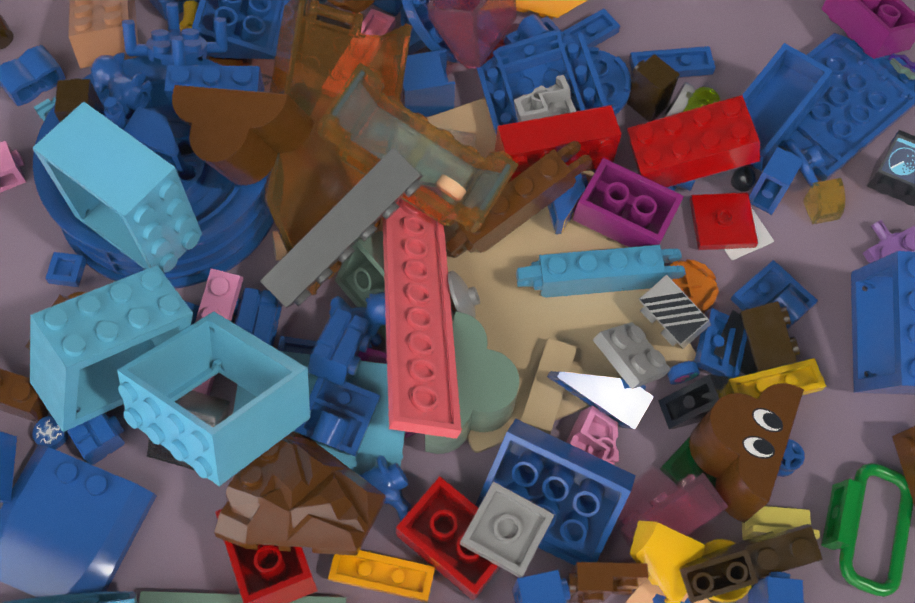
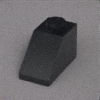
M709 374L658 400L668 429H676L700 422L721 397L732 394L734 391L728 377Z

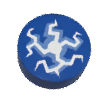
M52 416L40 419L35 424L32 432L33 439L38 445L53 449L60 448L69 436L67 431L62 432Z

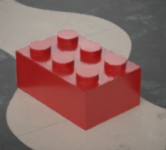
M439 476L396 526V535L474 601L501 567L460 545L479 508Z
M222 509L215 511L217 520ZM224 540L243 603H290L318 591L302 547L291 546V551H279L278 545L258 544V549H246Z

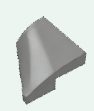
M564 75L557 76L556 84L551 87L545 88L541 85L535 88L532 93L514 100L518 122L576 112L570 97V87Z

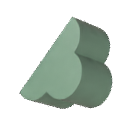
M457 311L455 312L452 325L462 431L458 438L425 434V452L434 454H445L456 450L465 442L470 430L491 432L504 426L513 414L519 389V374L513 362L504 354L487 349V335L480 322L468 314Z

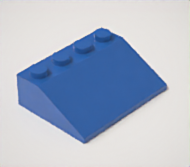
M200 0L192 28L197 29L199 36L204 38L206 42H216L214 19L218 17L226 18L228 50L222 54H207L208 56L215 58L275 59L290 0Z
M515 418L505 434L475 505L478 508L480 507L492 483L495 482L554 514L538 548L574 566L577 562H597L631 493L636 475Z

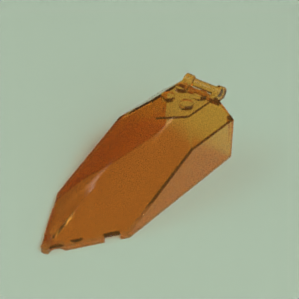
M290 0L284 6L270 93L288 94L314 121L309 137L300 147L291 152L277 154L275 164L268 173L265 186L264 200L272 214L287 253L393 148L412 25L405 24L382 36L366 35L361 33L362 13H349L320 4L319 0H307L306 7V0ZM317 15L347 23L350 26V30L316 20ZM381 219L374 225L376 228L380 225ZM339 260L330 268L333 274L328 279H331L341 268L343 263ZM317 282L309 289L312 293L311 295H316L317 289L321 286Z

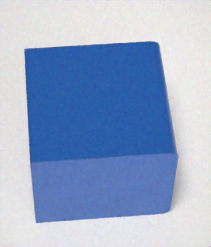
M447 49L396 57L398 91L405 120L433 116L454 108L455 81H448L446 73Z

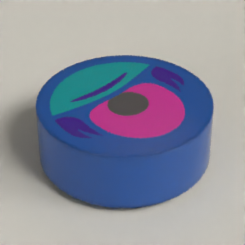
M686 361L672 366L667 376L670 384L676 385L696 378L700 372L696 362Z

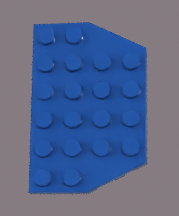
M837 33L832 34L807 54L810 58L833 70L832 80L829 89L789 137L802 149L815 145L825 165L818 169L815 168L813 172L823 182L827 181L915 106V80L908 79L906 74L898 73L890 64L891 60L888 59L890 55L873 59L854 40H850L846 36ZM898 57V58H894V59H896L901 65H906V64H907V63H905L902 59H900L899 57ZM785 142V144L783 145V147H784L786 150H788L787 147H786V142Z

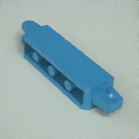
M660 245L539 255L538 261L532 262L531 266L517 268L516 279L518 287H534V290H540L541 296L548 298L650 289L666 275L671 279H679L686 275L684 266L681 265L664 266V263L675 262L682 258L680 249H661Z

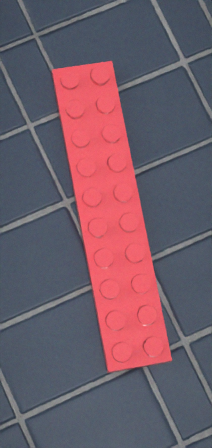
M422 185L411 197L408 198L404 195L397 202L400 207L390 218L386 220L382 217L389 429L458 438L462 430L442 197L439 189Z

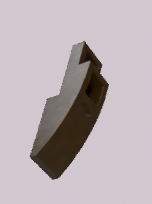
M805 524L776 534L771 531L732 544L680 567L679 570L689 601L694 603L757 584V579L767 577L771 572L787 571L823 560L812 526Z

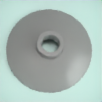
M455 271L448 272V284L457 312L468 314L476 319L475 305L480 304L476 288L474 286L468 288Z

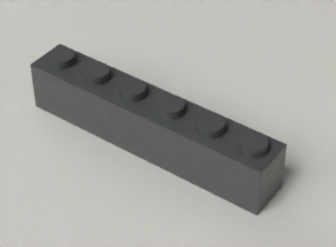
M393 147L260 282L286 308L294 304L299 307L311 296L312 293L309 289L316 282L321 285L333 274L330 268L338 260L344 263L355 252L352 246L360 238L365 242L377 230L374 225L382 217L386 220L390 218L400 207L397 202L404 195L408 198L411 197L422 186L419 180L424 175L397 148Z

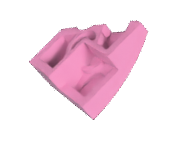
M594 406L580 411L566 442L613 465L619 462V451L616 447L618 422Z

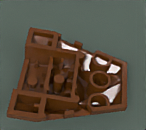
M292 431L235 474L227 487V502L219 514L214 533L215 537L246 549H258V544L278 545L279 551H291V546L312 548V553L357 556L386 501V495L310 437Z

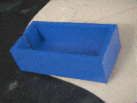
M786 43L781 46L743 93L744 101L760 140V161L750 165L761 172L765 169L776 148H781L829 89L833 70Z

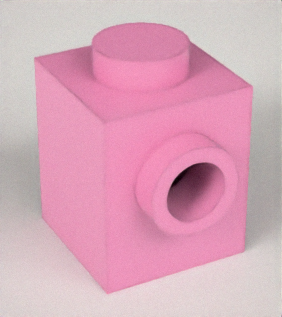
M6 141L0 142V193L26 183L20 168L25 165L19 151L17 149L12 151Z

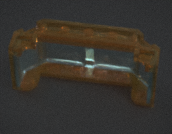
M359 63L320 119L317 133L323 140H330L338 145V149L335 152L337 157L363 175H366L393 147L397 148L424 175L419 180L422 186L411 197L408 198L404 195L401 199L444 226L452 227L453 223L457 221L465 226L466 231L476 233L519 164L514 162L511 156L503 151L489 152L486 158L482 157L474 147L463 145L449 131L438 129L429 123L424 115L413 113L404 107L399 99L393 96L388 97L382 93L384 81L382 80L381 73L373 67H366ZM441 174L450 177L467 191L461 201L450 198L436 187L435 183Z

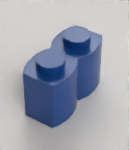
M43 45L30 48L18 59H13L0 65V85L17 106L31 102L41 92L49 91L56 87L58 80L66 79L61 66Z

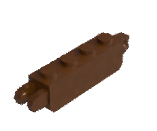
M573 141L558 152L553 149L458 220L456 223L459 227L455 230L456 235L446 243V247L455 258L467 250L470 253L478 250L480 253L487 251L572 188L576 183L575 177L591 164L592 159L590 156L584 155L579 157V159L567 166L565 162L580 151L581 145L579 142Z

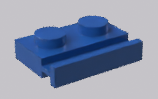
M711 308L705 311V316L710 320L711 325L700 334L694 362H696L698 368L714 375L725 376L728 379L739 377L747 339L745 329L736 366L733 367L729 364L736 328H730L724 357L721 359L714 354L716 346L721 347L724 345V338L721 334L729 319V315Z

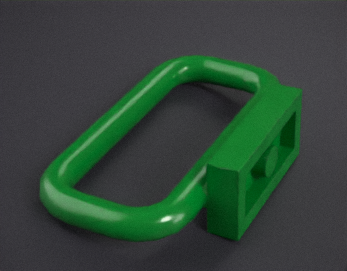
M869 463L862 465L856 471L853 480L849 478L832 485L821 546L831 550L840 549L839 569L848 584L872 595L886 597L896 592L902 581L914 503L905 476L880 464ZM870 476L891 482L900 490V503L888 577L884 583H878L860 576L853 568V558L866 484Z

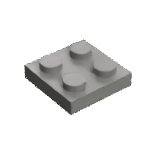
M633 322L602 331L593 339L632 390L664 377L671 370L666 364L664 356L653 348L646 339L643 330Z
M493 482L465 532L460 545L521 578L546 533L554 514Z

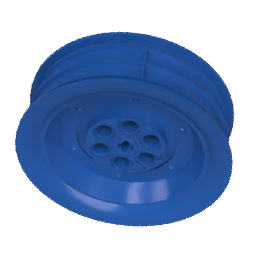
M147 56L125 59L123 70L126 75L133 77L135 74L142 72L147 76L145 81L149 80L153 88L150 91L151 99L147 109L158 110L167 117L186 166L183 172L176 171L202 232L196 246L187 250L178 259L175 267L171 271L165 272L164 275L175 289L206 282L210 269L227 272L246 259L260 245L273 226L280 209L284 187L279 155L277 154L271 171L262 180L251 185H238L231 182L199 158L192 150L189 137L191 126L182 120L176 112H172L164 92L167 66L161 64V59L154 57V62L149 60ZM201 57L196 58V64L189 66L222 65L210 61L208 59L203 60ZM90 73L83 79L91 80L92 85L103 107L105 108L104 100L109 97V89L105 88L103 92H100L99 88H95V81L93 79L92 73ZM55 105L45 118L35 145L60 123L54 113ZM34 151L33 175L38 195L49 215L62 229L73 251L77 255H83L89 267L113 281L121 280L145 270L75 217Z

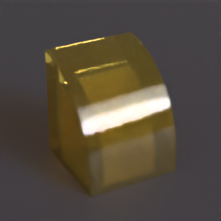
M841 178L813 183L804 197L803 203L812 225L839 220L843 215L845 209V189Z

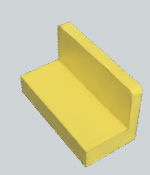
M764 506L749 520L742 523V540L771 531L776 534L805 524L811 525L810 510ZM813 530L816 540L819 539L820 531Z

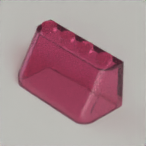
M430 0L427 4L428 18L457 61L470 69L482 66L517 19L516 0Z

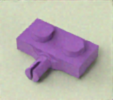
M882 220L871 225V228H873L880 241L864 251L863 255L870 264L896 251L915 252V226L900 233L890 234Z

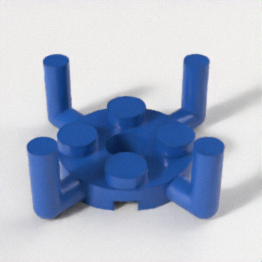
M175 2L166 4L168 31L164 29L153 30L151 38L147 40L146 44H137L133 20L122 21L125 53L131 57L147 56L153 62L155 57L161 59V64L165 66H189L196 64V58L200 56L204 60L207 54H222L228 50L226 18L218 17L214 19L216 42H206L204 38L199 36L197 29L187 28L180 32L178 4Z

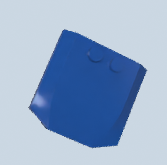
M562 31L543 33L501 46L492 52L493 57L486 63L481 65L480 62L476 65L496 135L497 126L518 122L514 105L515 99L532 93L535 88L541 85L545 88L551 87L556 84V77L564 75L570 87V97L576 111L609 106L583 33H577V36L562 35Z
M38 445L12 488L11 502L4 503L0 509V582L35 597L106 592L157 496L132 481L53 448Z

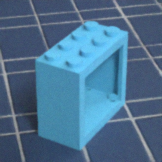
M82 102L32 147L75 217L145 270L158 265L163 273L171 271L178 259L198 243L202 232L176 168L87 103Z
M158 265L31 314L30 383L62 432H65L124 404L118 390L120 382L117 370L191 326L193 312Z
M214 311L117 370L120 382L118 390L124 401V418L132 428H138L147 434L154 444H161L168 449L178 461H184L189 464L200 477L208 478L218 486L222 485L310 419L308 368ZM217 373H220L255 395L256 398L215 427H211L175 401Z

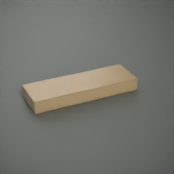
M547 338L521 418L522 422L551 434L564 388L549 379L547 375L550 371L570 372L577 350L576 346Z

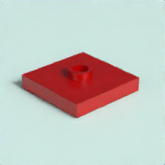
M748 192L691 195L690 206L698 250L756 248L758 239Z

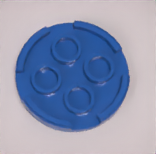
M588 47L608 105H612L616 115L626 105L630 96L631 76L628 67L619 56L615 57L608 52L599 50L598 47Z

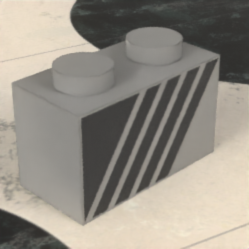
M668 275L664 276L639 298V301L644 306L640 310L642 314L652 324L656 320L664 328L661 334L672 346L678 343L684 349L711 325L710 320Z

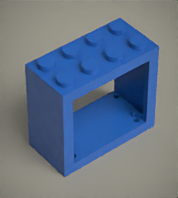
M896 251L851 272L854 393L915 395V252Z

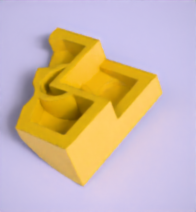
M638 520L630 555L636 563H647L648 580L652 585H658L666 595L665 603H680L687 592L679 568L701 558L705 544L658 522Z

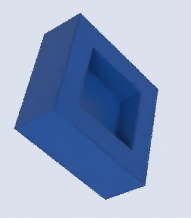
M54 252L45 279L49 284L79 288L87 260L83 255Z

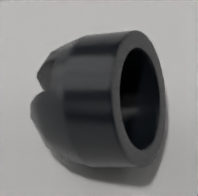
M749 167L738 168L731 177L732 186L741 192L749 191L756 180L755 172Z

